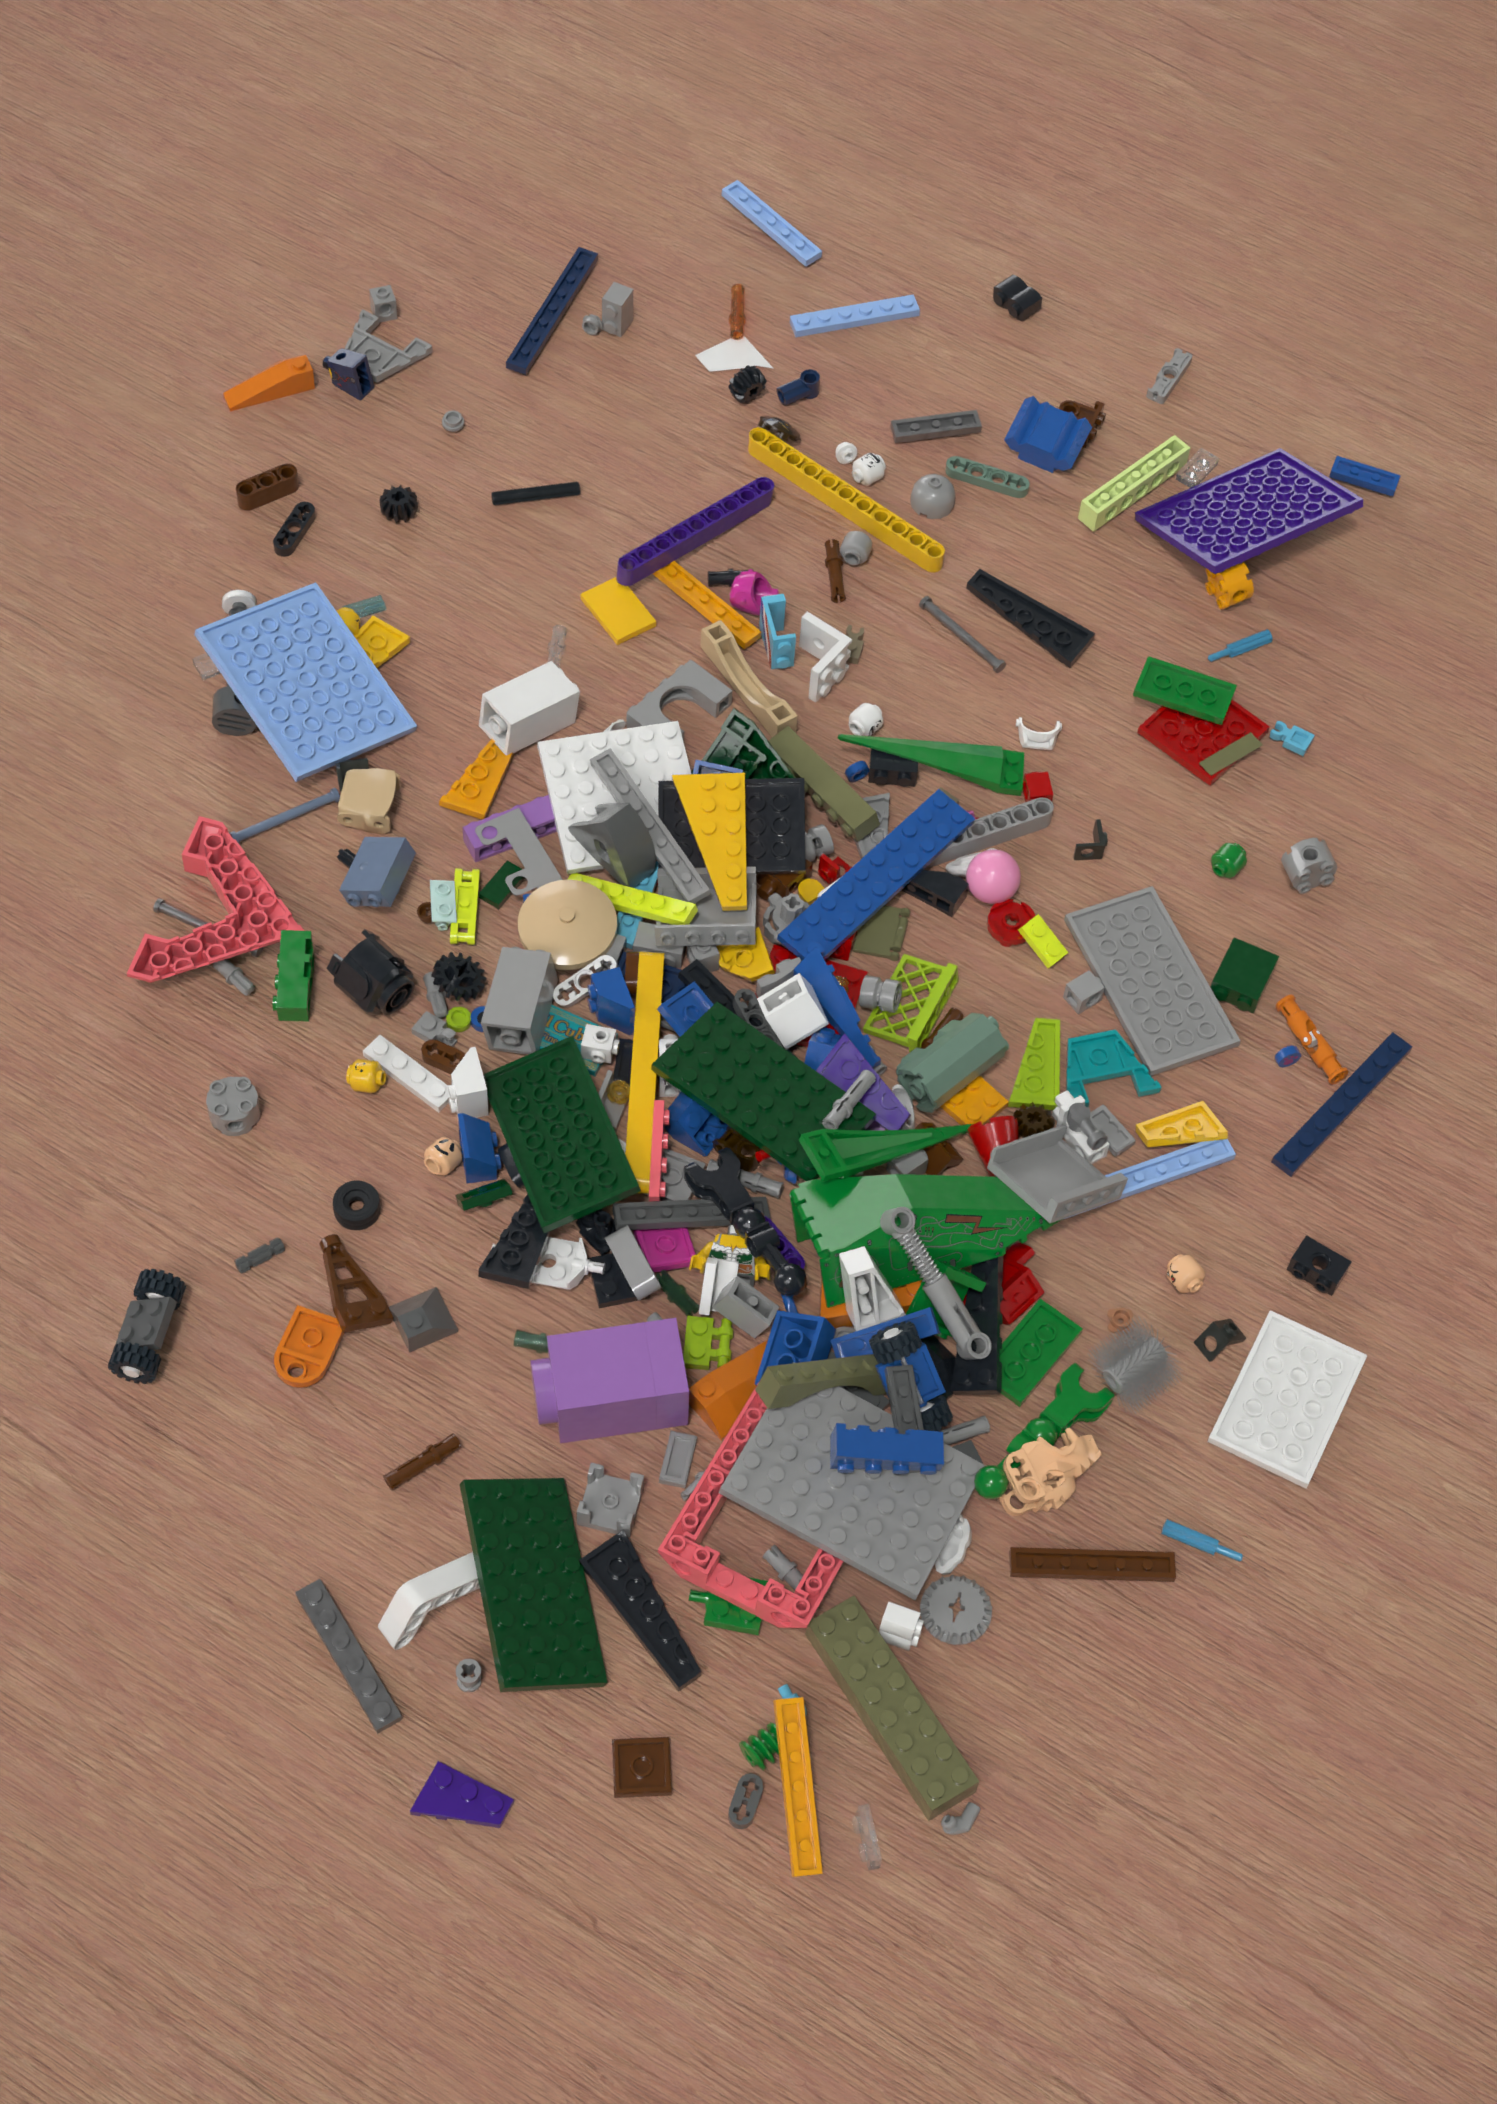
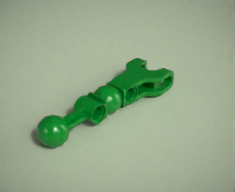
M1073 1363L1061 1374L1059 1383L1055 1387V1399L1040 1413L1039 1418H1035L1027 1423L1024 1430L1010 1442L1006 1451L1011 1454L1019 1450L1023 1444L1037 1441L1038 1437H1042L1054 1446L1059 1437H1061V1434L1065 1433V1430L1071 1428L1076 1422L1097 1421L1110 1407L1115 1394L1106 1387L1097 1393L1084 1390L1079 1384L1081 1373L1084 1372V1369L1077 1363ZM1006 1457L997 1466L986 1465L978 1470L975 1475L974 1484L975 1490L980 1496L995 1500L1005 1494L1008 1489V1478L1003 1469V1462ZM1013 1459V1463L1010 1466L1012 1469L1018 1468L1021 1462L1016 1463Z

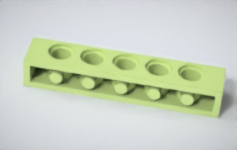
M1172 436L1081 501L1078 519L1093 532L1184 468L1187 465L1190 447L1177 436Z

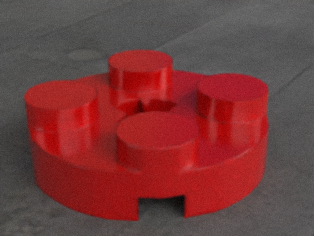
M1008 899L1001 903H995L990 909L987 917V929L991 936L1004 947L1026 942L1018 929L1036 915L1033 909L1022 901L1019 904L1013 902L1014 899ZM1007 919H1010L1011 921L1016 920L1017 923L1015 925H1009L1007 924Z

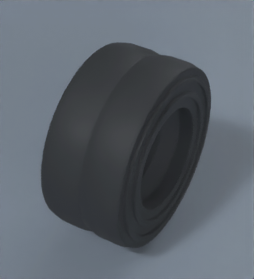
M359 1180L349 1181L341 1185L334 1194V1216L340 1225L349 1230L366 1229L372 1226L380 1215L379 1194L367 1182ZM356 1200L364 1203L363 1208L360 1210H352L349 1205Z

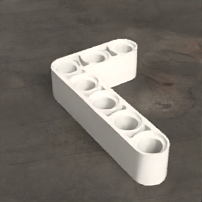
M473 1552L413 1578L397 1590L378 1624V1629L394 1650L401 1649L413 1639L429 1611L480 1588Z

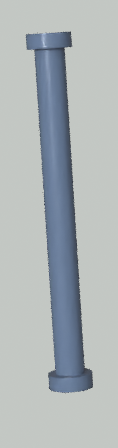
M336 788L330 789V792L239 832L232 831L229 834L240 844L242 840L333 801L339 802V792Z

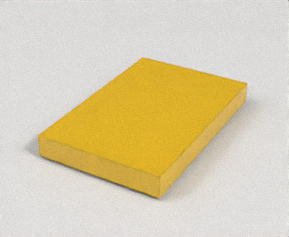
M616 577L580 594L582 602L617 645L656 627V620L633 591L628 586L619 584Z

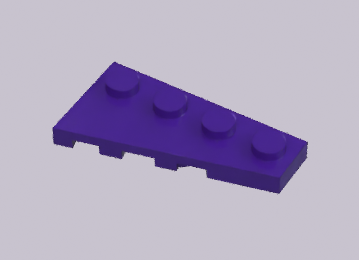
M844 1033L816 1071L845 1092H847L863 1070L872 1072L876 1077V1081L870 1086L859 1102L876 1113L875 1121L887 1130H901L911 1117L910 1113Z

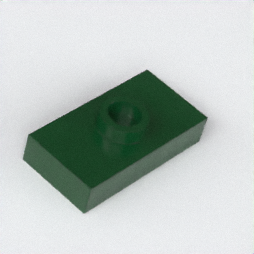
M501 1179L457 1194L455 1197L458 1206L465 1211L477 1206H490L494 1203V1200L512 1195L510 1184L505 1179Z

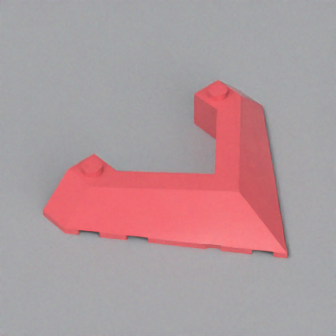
M199 816L182 852L184 871L208 877L229 915H226L224 920L212 924L210 922L192 930L193 933L181 938L176 936L168 940L145 933L127 971V976L152 983L278 943L281 939V930L304 931L300 924H297L282 900L278 899L273 888L254 863L250 862L245 851L236 839L232 838L223 822Z

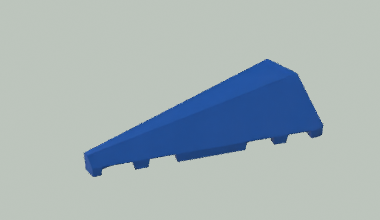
M820 944L794 968L793 976L800 973L812 985L828 1022L841 1036L845 1033L871 1067L874 1068L881 1064V1059L879 1056L877 1057L869 1045L871 1039L868 1034L863 1035L859 1029L860 1018L844 987L839 984L833 975L835 971L833 965L826 964L823 958L825 950Z

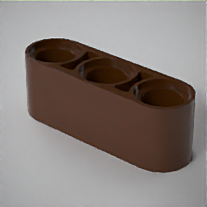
M286 463L240 481L236 485L238 506L242 510L250 511L296 492L299 488L297 468L292 464Z

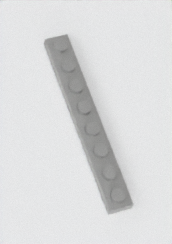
M610 748L591 758V766L616 802L630 803L644 822L653 841L657 861L685 901L696 903L710 895V889L612 749Z

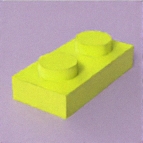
M1039 914L1018 929L1047 969L1068 954V951Z

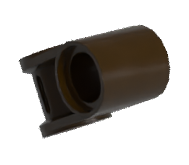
M730 1126L726 1128V1132L719 1139L716 1138L712 1141V1146L717 1153L726 1147L730 1148L740 1160V1169L752 1172L758 1168L760 1162L756 1159L755 1153L760 1151V1148Z

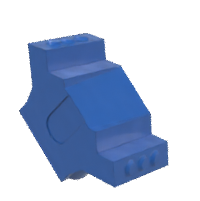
M1032 396L1026 398L1022 403L1004 441L1011 450L1019 452L1018 459L1053 473L1057 469L1064 471L1072 468L1092 426L1086 417L1077 419L1073 412H1066L1055 408L1048 401L1040 404Z

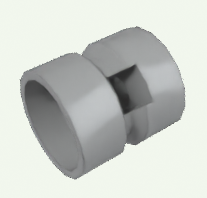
M823 824L810 828L808 833L805 832V859L812 862L816 856L820 858L823 853L827 856L834 852L832 838Z
M866 975L860 989V1006L869 1009H876L877 1006H880L881 1011L895 1013L900 1004L902 983L892 979H886L882 982L880 977Z

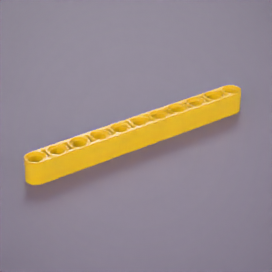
M757 427L749 432L748 452L751 456L924 570L935 573L942 569L945 549L940 543L766 429Z
M639 951L625 1155L641 1191L638 1193L649 1194L653 1111L657 1074L651 1070V1065L658 1058L661 1014L657 1008L661 1005L664 953Z

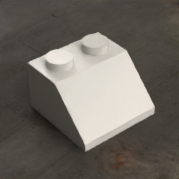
M471 1047L452 1072V1084L448 1085L451 1113L456 1112L457 1118L459 1113L475 1118L488 1116L487 1087L476 1047Z

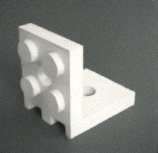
M807 611L801 619L799 647L820 659L811 669L808 696L810 700L816 703L822 696H827L831 687L836 682H840L845 672L849 669L846 661L851 655L848 646L852 643V639Z

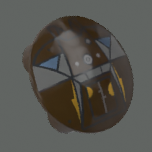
M760 416L758 425L766 430L772 428L777 431L776 435L787 441L788 439L797 441L800 437L797 430L788 422L777 417Z

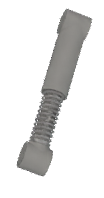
M897 1207L885 1211L880 1219L882 1230L886 1234L892 1235L894 1239H897L900 1245L904 1246L903 1250L906 1249L905 1254H909L907 1258H911L910 1262L913 1261L912 1266H916L917 1274H921L922 1282H926L922 1288L957 1343L956 1350L959 1356L965 1360L987 1357L992 1349L990 1338L979 1330L946 1274L938 1272L937 1264H933L932 1256H928L927 1248H923L922 1240H918L919 1236H916L917 1232L914 1230L915 1216L913 1212L906 1207ZM896 1215L901 1220L900 1227H897L895 1224ZM973 1340L976 1342L977 1349L975 1352L971 1348V1343Z

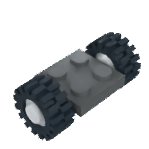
M144 1269L139 1274L133 1291V1295L137 1297V1300L130 1301L108 1363V1369L113 1374H118L117 1377L119 1378L124 1377L126 1381L130 1382V1380H133L134 1383L138 1384L139 1382L142 1384L152 1383L156 1378L161 1358L159 1354H155L156 1351L154 1350L161 1349L173 1312L180 1307L186 1289L185 1282L180 1281L181 1278L178 1276L173 1277V1274L170 1272L166 1274L164 1270L157 1272L156 1269H151V1271Z

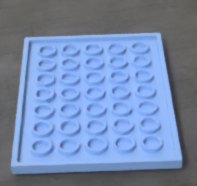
M316 582L195 630V637L295 782L335 766L336 763L349 760L410 734L417 728L416 723Z

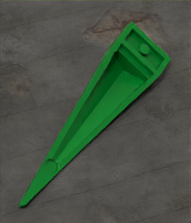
M847 734L838 735L840 741L909 759L958 776L996 793L1021 796L1024 752L1003 750L1002 746Z
M973 1124L880 1131L820 1129L801 1134L799 1142L823 1182L839 1177L842 1179L965 1134L968 1132L967 1129Z

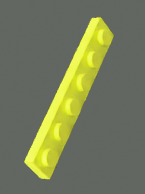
M573 873L567 879L583 881L597 887L608 896L617 911L671 925H689L698 912L697 906L694 903L586 875Z

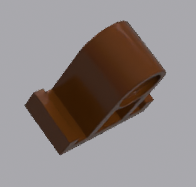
M1066 400L1060 404L1059 409L1073 412L1077 419L1086 417L1092 426L1082 446L1086 448L1089 441L1095 439L1098 431L1097 426H1102L1106 414L1103 413L1105 404L1096 401L1094 408L1075 401Z

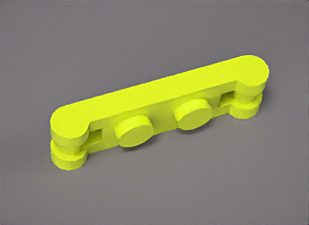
M455 868L454 883L457 922L451 923L450 944L467 942V945H475L480 869L463 871L461 868ZM459 928H468V933L458 932Z

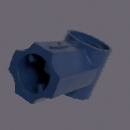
M808 369L801 373L800 378L777 387L776 392L782 405H788L802 398H816L819 395L820 375L817 371Z

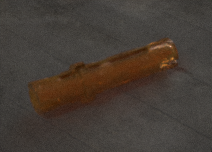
M734 284L731 287L730 336L734 340H739L744 336L743 326L746 323V316L744 315L745 287L743 288L741 284Z

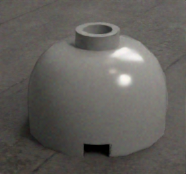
M939 474L922 476L913 486L910 497L911 507L918 515H920V512L927 515L928 519H941L948 516L955 505L954 486L946 477Z

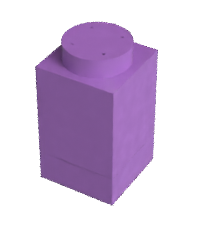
M676 1318L547 1336L548 1358L530 1360L539 1425L557 1423L560 1443L688 1425L689 1388Z

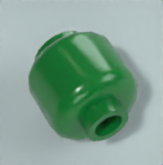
M1237 843L1223 844L1211 857L1214 873L1224 878L1235 877L1247 863L1246 851Z

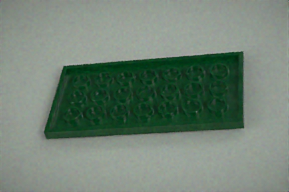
M716 1002L652 1063L651 1070L803 1180L818 1179L819 1175L800 1144L799 1138L803 1133L826 1129L822 1124L823 1119L833 1109L834 1102L841 1099L846 1092L722 1004ZM858 1101L853 1108L851 1116L842 1121L838 1130H866L876 1119V1113Z
M573 1035L483 1074L488 1099L544 1234L641 1191Z
M564 1478L463 1480L459 1485L500 1692L604 1687L608 1681L584 1569L579 1562L581 1555Z

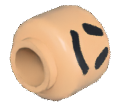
M446 1137L437 1139L424 1152L426 1168L436 1175L444 1176L449 1174L460 1165L463 1159L460 1144Z

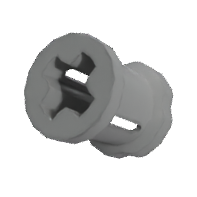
M464 1659L456 1667L457 1685L463 1692H474L481 1686V1666L474 1659Z

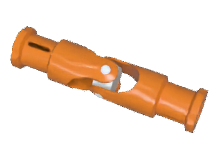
M1291 994L1279 1000L1276 1004V1010L1281 1011L1285 1016L1287 1025L1295 1036L1300 1039L1301 1044L1312 1060L1329 1077L1328 1082L1333 1085L1342 1081L1348 1075V1069L1343 1068L1336 1059L1337 1054L1317 1030L1306 1011L1301 1010L1297 1005L1295 996ZM1318 1045V1049L1315 1051L1313 1047Z

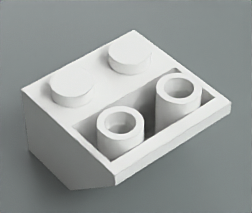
M800 973L757 998L766 1020L786 1049L829 1024L812 985Z

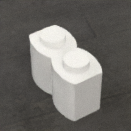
M888 1602L879 1633L887 1644L909 1651L911 1645L917 1646L922 1632L924 1620L919 1619L921 1612Z

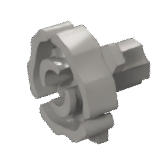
M775 893L768 897L770 906L763 916L764 936L771 943L785 947L777 940L778 934L810 905L801 900L798 894L790 893L782 899L780 895ZM771 918L774 926L776 927V931L771 927L769 923V920Z

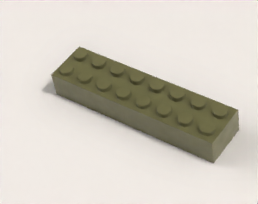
M852 1596L812 1619L806 1628V1637L927 1820H932L976 1793L980 1781L856 1597Z

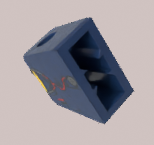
M342 348L333 356H326L324 358L323 368L329 370L334 386L361 401L375 388L367 355Z

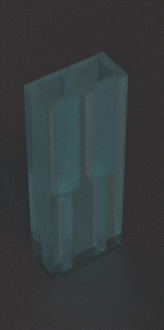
M381 595L342 606V608L353 609L360 618L386 610V605Z

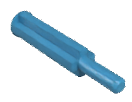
M1266 629L1227 644V648L1209 655L1208 660L1212 662L1227 655L1232 658L1268 644L1273 640L1272 634Z
M1168 1519L1163 1525L1161 1534L1212 1555L1217 1552L1239 1562L1243 1558V1554L1219 1545V1540Z

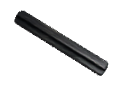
M576 481L495 491L491 493V500L493 505L575 496L580 494V485Z

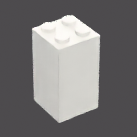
M550 661L483 693L479 727L490 739L495 741V744L505 755H509L512 752L515 753L575 723L580 695L579 688L565 676L561 668H558Z

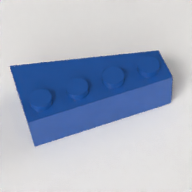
M836 1423L830 1435V1469H837L839 1473H852L854 1469H865V1472L869 1474L881 1473L882 1470H893L894 1474H907L909 1470H920V1474L932 1475L940 1471L944 1465L943 1432L908 1429L905 1431V1434H899L898 1429L885 1427L877 1430V1432H873L870 1426L858 1425L857 1428L849 1430L846 1429V1424Z

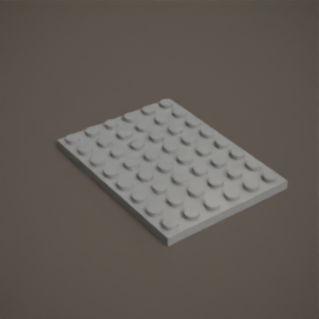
M839 1386L816 1392L790 1407L767 1408L722 1484L719 1494L916 1600L975 1488L974 1479L976 1473L986 1465L944 1443V1465L936 1474L924 1475L920 1474V1472L894 1474L893 1470H882L881 1473L869 1474L865 1472V1469H854L852 1473H839L837 1469H830V1435L836 1423L846 1424V1429L849 1430L857 1428L858 1425L870 1426L873 1432H877V1430L885 1427L894 1428L891 1414Z

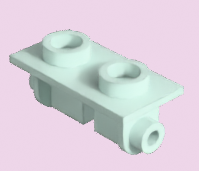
M430 880L432 922H435L438 930L445 931L450 923L457 922L454 881Z

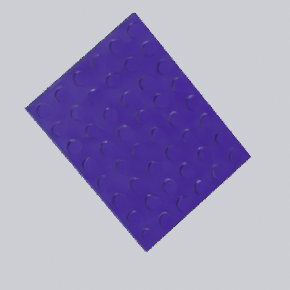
M1279 448L1135 512V520L1214 574H1217L1236 564H1241L1247 559L1258 556L1269 549L1278 547L1291 539H1296L1300 535L1313 531L1324 524L1333 522L1344 515L1353 513L1355 510L1363 507V498Z

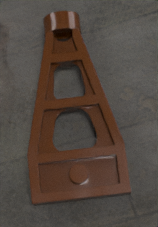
M332 1234L324 1237L319 1245L323 1252L333 1312L343 1333L391 1324L394 1317L383 1295L346 1252L339 1236ZM346 1267L353 1278L339 1280L335 1269ZM357 1287L367 1298V1300L347 1303L343 1290Z

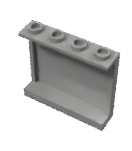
M747 867V910L722 911L707 869L695 868L710 889V895L694 903L697 906L698 912L690 924L671 925L656 921L654 927L656 946L756 944V867ZM658 868V894L685 901L664 869Z
M1066 1125L1051 1128L1047 1131L995 1147L990 1154L991 1158L987 1169L1049 1223L1120 1199L1128 1180L1122 1173L1106 1177L1062 1140L1067 1129Z

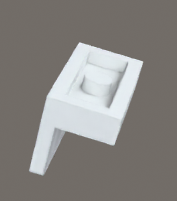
M707 1258L699 1314L709 1316L710 1311L717 1312L712 1307L722 1289L737 1277L739 1267L737 1261Z

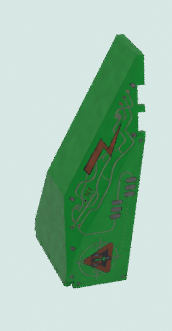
M890 1174L847 1177L844 1179L835 1178L823 1182L821 1179H813L799 1183V1188L791 1190L789 1194L797 1243L811 1239L818 1256L822 1258L819 1259L827 1308L845 1303L839 1254L865 1246L892 1289L923 1280V1278H920L921 1274H917L916 1266H912L913 1261L910 1262L911 1258H907L909 1254H905L906 1249H902L904 1246H901L897 1239H894L892 1235L886 1234L881 1228V1216L889 1209L897 1207L910 1209L915 1216L914 1230L917 1232L916 1236H919L918 1240H922L921 1244H924L923 1248H927L926 1252H929L928 1256H932L931 1260L936 1258L958 1268L1003 1256L1006 1254V1247L1018 1240L1023 1244L1027 1241L1029 1233L1039 1227L1044 1231L1061 1221L1049 1223L998 1177ZM896 1215L895 1224L897 1227H900L901 1220Z

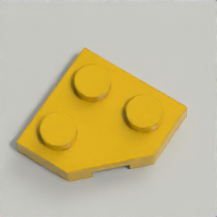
M759 927L756 928V944L716 945L720 954L719 965L724 971L751 982L760 979L764 975L775 973Z

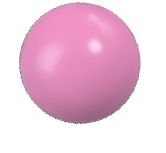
M992 849L979 853L971 860L966 871V882L969 884L970 892L976 899L987 904L1007 901L1016 893L1020 885L1021 873L1016 860L1001 850Z

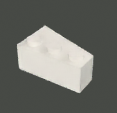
M865 1246L839 1254L846 1311L856 1331L906 1315L897 1295Z

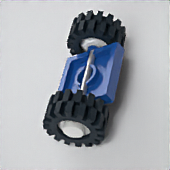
M904 1321L899 1325L895 1323L892 1327L887 1326L885 1330L878 1331L877 1334L869 1339V1344L876 1361L879 1363L875 1365V1368L888 1398L884 1369L888 1366L913 1365L923 1429L926 1431H939L942 1429V1426L946 1427L953 1418L946 1398L940 1395L946 1391L927 1346L921 1342L914 1323H911V1321L906 1323Z

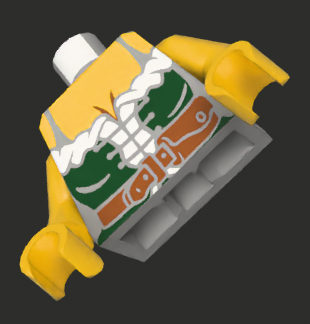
M729 1225L727 1234H716L714 1241L708 1242L690 1260L689 1270L698 1268L701 1274L704 1273L708 1257L737 1261L739 1263L737 1276L752 1287H754V1278L755 1281L759 1277H766L767 1280H770V1265L767 1264L763 1255L757 1258L752 1256L745 1245V1239L735 1232L733 1225Z

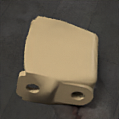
M379 768L348 770L338 803V822L369 833L386 835V833L390 832V818L386 815L391 808L396 790L400 789V775L393 770Z

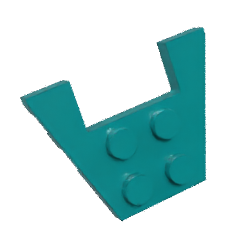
M1116 1029L1068 1039L1066 1090L1074 1098L1081 1095L1085 1099L1086 1107L1089 1106L1090 1102L1083 1084L1130 1075L1138 1097L1160 1093L1161 1085L1149 1075L1147 1067L1137 1060L1134 1056L1135 1052Z

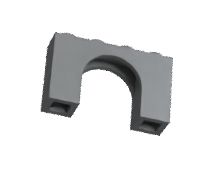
M689 660L685 665H680L672 676L662 680L654 691L648 692L641 702L629 708L626 714V728L672 722L663 715L661 710L670 702L677 700L694 702L717 718L732 705V690L693 660ZM680 728L684 742V731Z

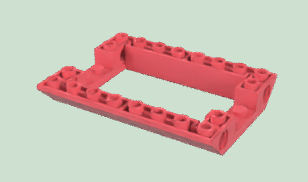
M754 1389L658 1548V1553L681 1578L778 1628H807L844 1561L819 1548L793 1593L785 1589V1585L771 1578L766 1586H763L719 1563L720 1552L706 1545L705 1547L700 1545L727 1497L719 1494V1490L767 1409Z

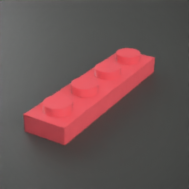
M654 1100L649 1202L660 1201L661 1197L666 1196V1182H661L662 1173H667V1158L663 1157V1149H668L669 1134L664 1133V1125H669L670 1110H665L664 1100Z

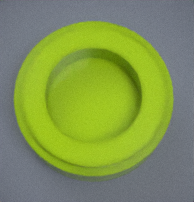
M464 1007L450 1009L446 1016L448 1028L455 1032H464L471 1026V1013Z

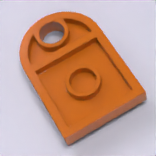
M297 1305L274 1354L276 1373L284 1383L302 1388L311 1386L323 1378L344 1335L337 1318ZM295 1367L303 1370L302 1375L299 1377H291L288 1373Z

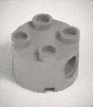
M1318 838L1302 840L1290 847L1291 853L1287 854L1285 852L1282 856L1281 862L1293 887L1300 894L1307 893L1319 885H1329L1335 880L1333 875L1338 867L1323 839L1321 842H1319Z
M227 1077L213 1081L210 1084L206 1104L212 1126L227 1136H239L251 1131L252 1126L258 1123L261 1111L258 1094L251 1081L247 1077Z

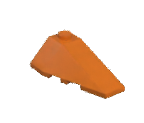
M306 355L283 359L225 391L223 396L231 412L315 389L313 369Z
M768 1340L708 1373L689 1388L690 1407L721 1441L727 1436L756 1387L754 1383Z

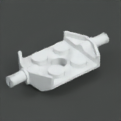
M549 1237L531 1283L570 1290L576 1287L584 1275H588V1272L604 1274L605 1263L593 1262L587 1258L582 1238H579V1242ZM547 1259L556 1261L553 1267L546 1268L542 1266V1263Z

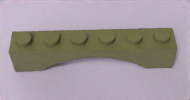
M874 1354L768 1366L755 1389L768 1409L790 1407L816 1392L837 1386L852 1385L862 1387L873 1396L887 1394L875 1368V1365L879 1363L876 1361Z

